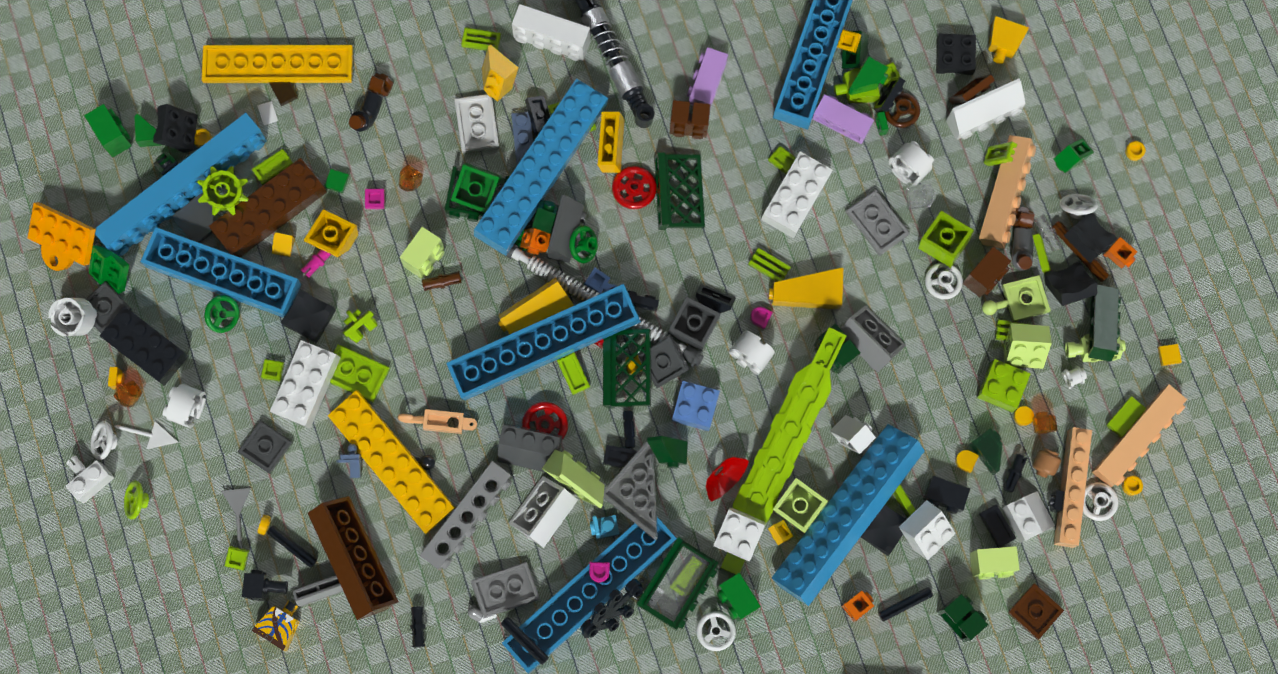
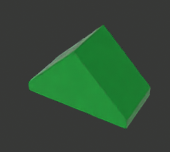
M136 114L134 116L136 143L140 147L161 146V144L153 142L156 129L139 114Z

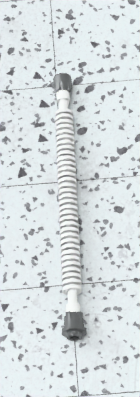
M516 244L512 246L506 255L510 259L513 258L526 263L528 270L531 269L532 272H535L537 275L539 274L544 279L548 278V281L556 277L566 292L573 293V296H577L578 299L582 297L581 300L583 302L600 294L598 292L595 294V290L591 291L590 287L583 286V283H579L578 280L570 279L569 275L566 276V273L558 271L557 268H554L552 265L549 266L548 263L545 264V261H541L540 258L536 256L530 258ZM645 319L632 328V330L650 329L651 341L654 339V343L666 339L668 334L667 332L663 333L662 329L659 330V327L654 329L655 325L652 324L650 326L651 323H646ZM675 342L685 361L690 363L691 367H694L695 364L699 366L704 358L701 355L702 350L698 351L690 345L686 346Z

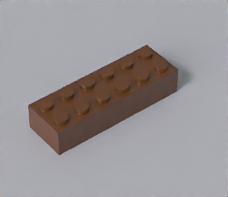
M299 158L248 196V201H242L236 205L235 215L228 211L209 225V227L228 252L240 258L327 192L302 158Z
M346 496L323 502L309 511V518L356 619L360 620L381 613L397 604L399 601L350 497Z

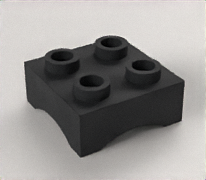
M939 33L936 39V74L960 73L973 75L976 70V35Z
M169 104L158 106V124L153 142L175 148L183 153L193 151L198 115Z
M1094 213L1087 214L1064 235L1089 263L1118 239L1099 224Z
M1080 261L1073 263L1064 270L1045 273V285L1061 306L1097 295V282L1087 274Z
M300 289L293 305L281 323L285 327L317 343L336 310L333 306Z
M885 504L861 538L889 556L903 535L899 526L907 519L894 512Z

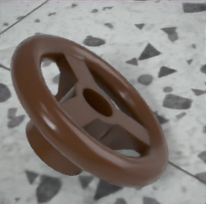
M901 92L894 99L896 104L895 115L891 117L889 111L884 112L886 120L891 125L906 128L918 120L920 105L915 97ZM906 114L914 115L907 122L897 121L900 118V116H904Z

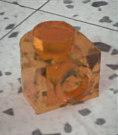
M408 164L400 171L399 187L404 191L415 190L421 185L423 174Z
M132 380L126 384L124 382L119 384L113 396L122 406L133 407L141 397L142 391Z
M1038 412L1036 416L1032 417L1034 433L1044 434L1057 431L1056 416L1048 415V412Z

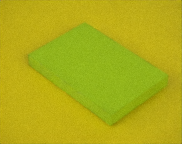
M337 344L333 353L337 354L341 359L330 383L351 393L358 390L366 400L374 403L390 367Z

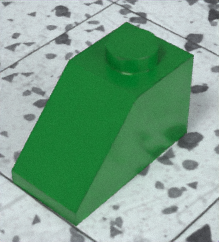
M868 57L852 83L848 94L863 93L877 89L880 84L884 85L889 76L886 74L889 67Z
M1082 138L1068 145L1053 160L1056 162L1059 170L1067 173L1091 156L1094 151Z

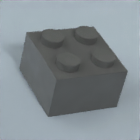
M686 297L669 328L668 335L671 334L672 337L697 350L703 351L721 314Z

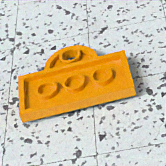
M40 202L33 203L27 239L41 245L42 258L50 269L61 271L70 268L74 261L83 266L89 265L96 229ZM55 256L58 259V264L55 262Z

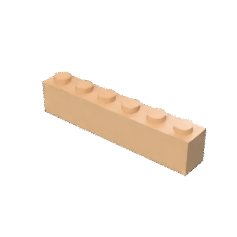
M1009 135L1007 143L1014 142L1017 144V147L1012 149L1015 151V154L1011 155L1013 161L1000 165L979 236L982 245L1005 249L1006 243L1010 241L1011 225L1015 224L1016 208L1020 207V194L1025 189V177L1031 169L1030 160L1036 152V146H1034L1031 138Z
M1170 384L1165 386L1092 473L1110 487L1114 485L1119 486L1124 481L1125 477L1123 475L1127 470L1130 472L1137 465V462H1135L1139 456L1143 457L1149 451L1148 445L1151 442L1155 443L1161 437L1159 432L1163 428L1167 429L1172 424L1173 420L1171 418L1175 413L1179 415L1185 408L1183 404L1187 399Z
M1072 427L1067 431L1060 491H1064L1062 511L1057 513L1054 545L1070 548L1079 546L1092 430Z

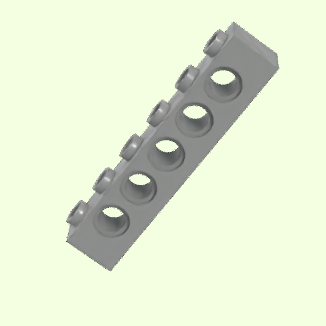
M492 461L420 556L439 571L442 568L446 569L452 562L450 559L454 553L458 554L463 548L464 544L462 542L465 538H470L476 531L475 525L478 521L482 522L486 518L488 508L491 505L494 507L499 501L500 497L498 495L501 491H506L512 483V476ZM491 481L497 483V488L493 491L487 490V484ZM476 498H485L484 505L480 507L476 506ZM467 512L473 514V519L470 522L463 521V515ZM454 528L461 530L458 538L451 537V531ZM441 544H448L449 550L447 553H439V546Z

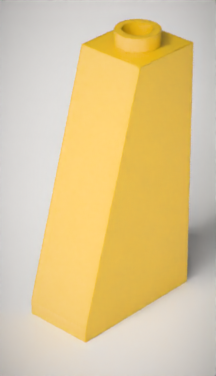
M844 268L774 282L773 287L769 288V299L772 300L773 306L840 310L842 307Z
M555 277L499 314L500 321L498 324L504 332L507 330L509 334H512L573 307L574 304Z

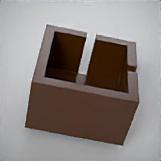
M673 100L670 134H673L675 137H684L685 135L692 136L694 139L707 138L711 104L694 102L693 114L689 113L690 102Z
M993 246L969 274L963 285L979 298L983 294L988 295L1010 269L1008 264L1011 260Z

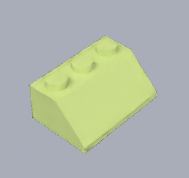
M555 449L542 469L580 499L601 509L605 485L599 481L601 477L592 471L590 473L586 471L587 466L580 461H573V455L565 450L560 452Z

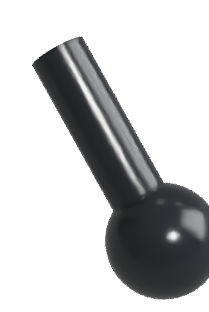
M424 455L422 458L414 457L425 470H431L435 466V458L431 455Z

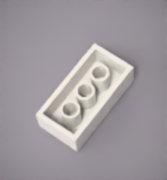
M519 4L512 22L513 36L518 42L533 44L538 49H548L556 55H566L574 61L584 60L591 42L590 27Z
M799 152L761 220L794 239L833 170L808 155Z
M301 340L270 412L310 429L341 357Z

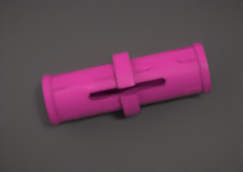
M320 250L316 255L313 254L311 256L312 259L300 270L305 273L310 268L305 274L310 278L320 266L324 265V262L331 254Z

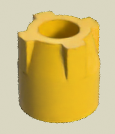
M637 355V356L634 358V360H635L639 365H641V361L639 360V357H638V355ZM633 361L626 367L628 373L631 375L638 368Z

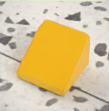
M275 232L272 254L291 257L295 238L291 235Z

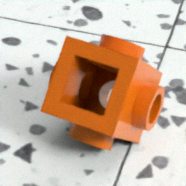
M535 228L525 229L520 247L527 249L528 253L538 255L539 252H546L549 247L551 234Z

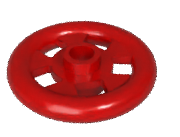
M629 166L622 169L621 173L616 174L612 182L614 198L620 205L628 209L646 207L652 202L657 191L653 175L645 168L639 166ZM635 174H640V175H642V176H643V177H642V180H639V179H637V178H634V175H635ZM626 176L629 180L624 185L621 183V180ZM635 184L638 188L634 190L631 186ZM643 184H649V192L643 191ZM625 190L629 196L623 198L620 193L621 191ZM641 195L642 200L634 202L633 197Z
M539 402L532 405L525 412L522 419V427L530 429V421H536V430L551 433L554 427L559 428L560 430L557 435L563 436L562 440L568 430V420L565 412L558 405L551 402ZM544 409L545 415L538 418L536 412ZM553 412L559 417L556 422L550 417ZM543 421L548 422V428L545 429L542 427Z

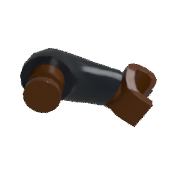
M375 73L372 76L367 87L371 92H366L359 109L349 119V126L355 131H366L373 126L383 100L380 94L388 96L393 87V82L387 75Z

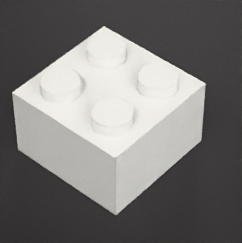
M927 500L899 526L912 549L926 560L935 555L955 535L943 512Z
M730 507L713 546L750 562L766 522Z

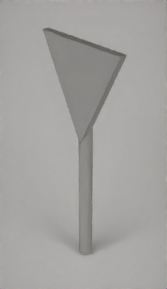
M251 488L221 491L236 514L238 548L241 549L240 513Z

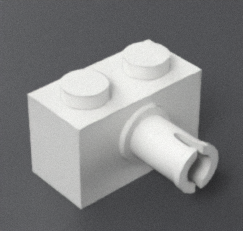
M847 415L830 430L841 445L858 454L862 452L863 455L871 447L870 443L876 438L871 432L873 429L868 423H861L856 417L851 418Z
M77 456L71 457L72 461L68 460L66 462L77 476L65 487L81 503L88 501L114 479V476L105 465L97 460L87 468Z

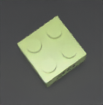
M421 227L400 256V259L406 269L423 279L425 275L428 276L432 272L435 261H439L444 255V246L439 237Z
M1011 323L1003 348L1005 363L1014 367L1043 369L1052 344L1050 327Z
M795 478L773 510L805 534L828 504V501Z
M1017 546L977 549L970 553L972 577L978 576L979 580L990 579L994 575H998V578H1008L1014 576V572L1020 570Z

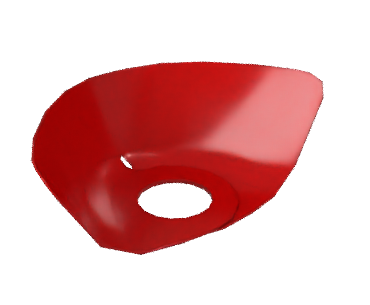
M728 458L708 477L705 486L711 502L726 494L741 479L749 463L747 459ZM723 466L722 470L715 475L716 471Z

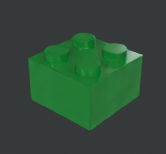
M102 104L84 115L101 145L112 158L132 147L129 142L132 139L131 136L124 129L120 118L112 108L108 109Z
M465 163L462 166L451 201L485 213L495 198L502 176Z
M740 573L723 582L717 588L716 594L722 603L726 602L728 605L727 612L733 620L736 619L739 622L761 607Z

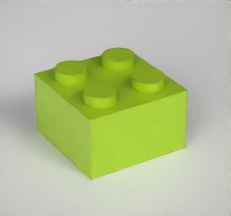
M941 211L922 237L918 249L951 268L970 241L974 230Z
M994 359L988 367L977 398L1013 413L1019 406L1031 373Z

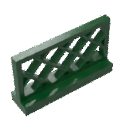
M658 152L654 157L658 230H666L667 228H704L701 155L665 154V152ZM668 160H675L679 166L673 171L668 166ZM687 160H696V168L693 171L685 165ZM681 167L689 173L684 180L676 173ZM672 176L681 182L676 189L669 184V179ZM690 176L697 180V186L694 189L686 183ZM682 185L690 191L685 198L677 191ZM673 194L682 200L677 207L670 202V197ZM691 194L698 198L699 203L695 207L687 201ZM683 203L691 209L687 216L678 209ZM674 212L683 218L680 223H672L671 215ZM695 212L700 218V223H693L688 217Z
M622 330L604 338L603 406L607 409L651 406V330ZM639 334H646V341L639 346L634 339ZM617 335H626L629 340L621 347L617 344ZM631 342L638 347L632 356L625 351ZM642 351L646 354V360L639 365L634 358ZM624 352L629 359L621 366L617 362V357ZM631 361L638 366L632 375L625 370ZM642 370L646 373V379L639 384L634 377ZM624 371L629 378L621 385L617 381V376ZM631 380L638 385L632 394L625 389ZM642 389L646 392V401H637L634 396ZM624 390L629 397L624 402H617V395Z

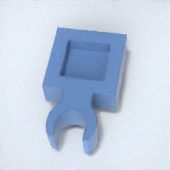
M595 267L584 282V285L600 294L602 291L606 292L617 287L614 284H609L610 277Z

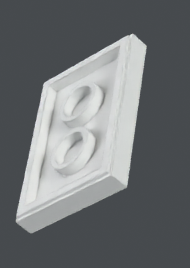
M483 94L455 98L462 153L499 148L492 97Z

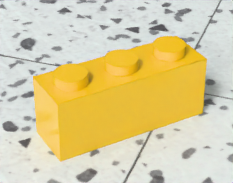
M601 112L597 165L602 173H621L625 120L620 112Z

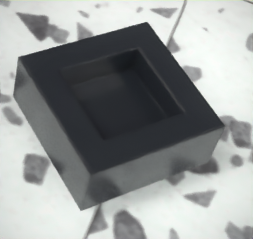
M1056 490L1052 492V495H1049L1048 506H1050V512L1058 513L1062 511L1064 491Z

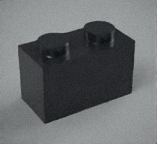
M932 476L929 479L923 500L929 501L937 508L939 506L945 507L949 513H961L964 511L970 488Z

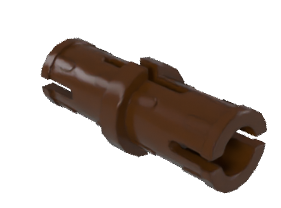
M459 271L445 275L441 273L436 277L422 279L424 291L435 288L444 289L446 286L462 283Z

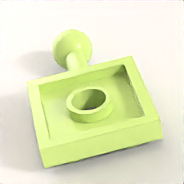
M1040 275L1003 284L1002 289L1006 300L996 303L992 300H987L982 305V310L986 315H993L998 309L1008 307L1013 322L1051 311ZM1028 294L1031 297V302L1024 303L1021 296Z

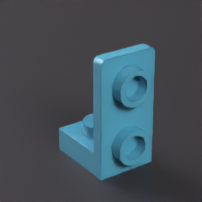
M596 515L592 516L593 521L589 522L591 534L596 535V539L620 535L616 515L598 519Z

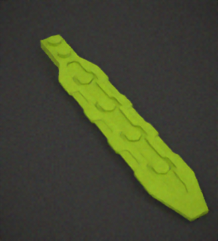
M829 327L812 363L795 374L787 390L788 394L779 413L774 417L771 430L754 459V465L745 483L742 484L733 503L734 509L766 523L769 521L785 481L790 477L799 452L809 438L812 425L831 392L830 369L847 335Z

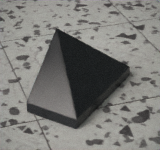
M700 284L695 295L700 304L718 313L731 310L736 299L703 284Z

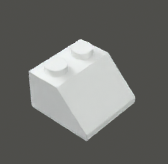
M1037 491L1002 508L1020 543L1055 527Z

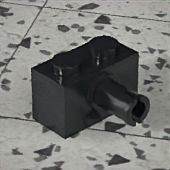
M251 570L250 573H244L242 597L248 600L269 601L270 592L287 594L288 581H273L271 577L266 575V572Z

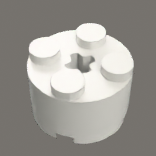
M911 141L910 143H905L889 159L888 163L889 165L892 163V172L900 181L905 184L910 182L913 183L911 186H916L932 170L934 159L930 154L925 153L917 142Z
M79 297L59 299L52 304L49 310V318H51L52 323L50 324L51 328L61 336L86 335L93 328L95 318L97 317V311L91 303Z
M745 331L731 347L729 354L737 359L736 362L741 367L746 368L748 366L754 374L759 375L771 360L775 351L767 343L764 345L760 341V337L750 331Z
M185 384L172 387L169 393L170 401L163 410V416H166L167 420L187 428H192L195 423H192L194 419H199L206 402V399L202 397L206 393Z

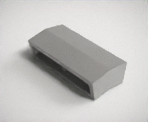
M333 576L293 590L296 604L302 607L344 591L341 585L337 584L339 583L337 576Z

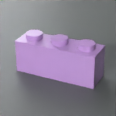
M708 47L705 53H701L699 59L700 69L695 70L693 80H695L694 86H690L687 97H690L689 102L691 105L695 102L711 104L712 106L728 60V54Z
M825 94L812 118L860 144L863 143L874 122V119L869 114L860 113L849 104L844 105L834 96H827Z

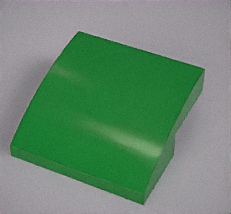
M94 245L92 247L88 273L100 285L107 282L118 294L124 292L129 264L112 251Z

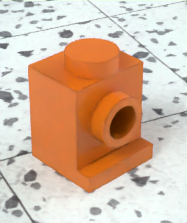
M1119 237L1105 252L1104 256L1111 259L1122 269L1125 265L1129 267L1136 260L1134 255L1138 251Z
M861 590L841 607L855 622L874 607L872 603L874 600L868 592L864 593ZM856 602H860L862 604L861 609L856 608Z

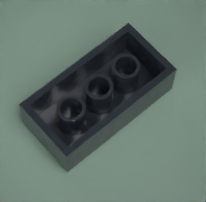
M125 306L99 335L163 386L167 384L189 357L179 347Z

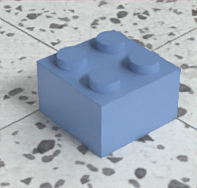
M682 381L672 422L709 431L720 390Z

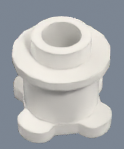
M1075 366V369L1069 371L1065 369L1062 372V377L1068 389H1072L1074 385L1079 383L1084 384L1085 379H1087L1085 370L1079 366Z

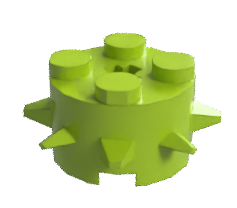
M212 166L210 167L211 175L207 176L206 180L197 181L203 187V195L198 199V202L209 203L212 207V215L214 216L220 210H228L232 215H235V206L240 201H248V198L243 195L242 189L248 180L238 179L234 175L233 166H230L227 171H217ZM223 187H226L228 192L221 195L218 191L219 188L223 189Z

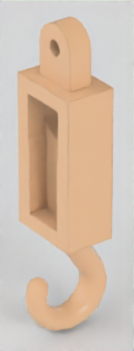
M425 409L424 416H413L411 414H399L397 416V419L404 423L423 424V430L462 434V430L473 431L477 428V421L475 419L464 418V413ZM450 418L458 419L459 424L456 428L448 426L447 422Z

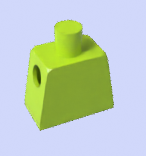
M863 66L845 72L842 77L843 83L834 85L835 95L846 94L848 103L877 102L880 98L879 88L854 95L848 94L852 83Z

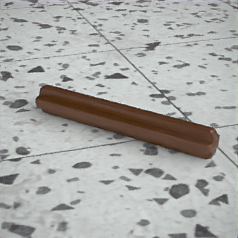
M1061 221L1056 222L1052 226L1053 231L1100 282L1109 277L1107 271L1096 259L1089 263L1064 237L1069 230Z

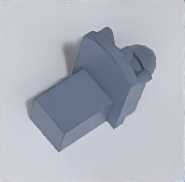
M350 444L348 446L349 454H341L340 459H336V463L350 462V478H361L362 459L361 454H356L357 446L355 444Z

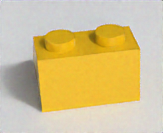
M491 44L488 46L482 66L483 90L488 96L498 102L512 90L519 67Z
M323 209L304 238V241L333 256L339 257L350 250L358 237L357 225Z

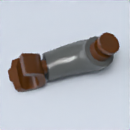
M1028 207L1016 208V220L1013 225L1019 228H1014L1011 261L1013 266L1020 271L1029 269L1033 263L1032 230L1028 228L1034 229L1035 214Z

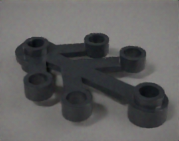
M632 579L627 583L625 587L626 594L623 595L618 589H615L610 593L606 606L604 603H599L595 606L592 618L585 621L580 628L584 638H592L598 631L607 628L613 632L619 627V622L614 617L623 615L625 618H629L632 616L634 609L630 605L620 607L632 596L638 597L642 594V584L637 579Z

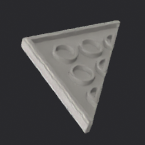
M646 441L604 489V499L654 540H657L654 453Z

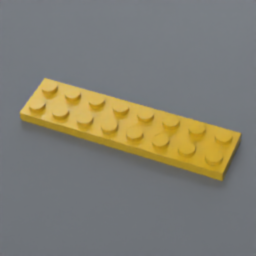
M203 45V83H352V45Z
M358 390L354 391L328 415L350 444L357 446L356 451L361 454L364 461L425 534L430 532L456 508Z

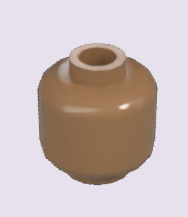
M1047 448L1039 450L1032 464L1033 468L1037 470L1036 474L1045 478L1048 475L1054 476L1061 463V458L1058 457L1059 453Z

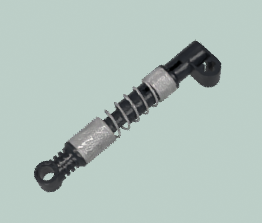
M575 0L581 11L584 25L590 27V33L594 36L592 40H596L598 44L596 48L602 52L600 56L608 57L609 59L605 62V65H612L609 74L621 97L627 101L635 117L636 125L640 128H648L653 122L655 111L648 104L643 94V86L633 66L628 61V57L623 55L624 49L619 47L620 41L615 39L616 33L611 31L612 26L601 5L597 4L596 0ZM646 114L649 116V118L645 119L642 118L640 115Z

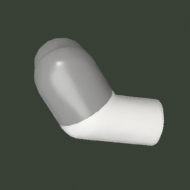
M473 604L468 607L469 617L477 622L483 623L497 617V615L483 619L477 605Z

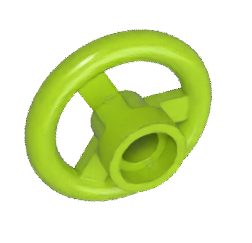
M137 480L129 483L124 496V511L127 518L132 520L137 518L141 508H147L149 502L148 494L143 493L142 485ZM134 487H136V491L133 494L132 490Z

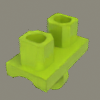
M359 309L354 313L347 310L346 314L349 317L343 322L346 325L352 321L354 323L342 333L347 338L349 337L355 343H358L364 337L358 330L359 327L364 324L369 331H372L378 326L373 318L374 314L368 310L360 318L356 319L361 314Z

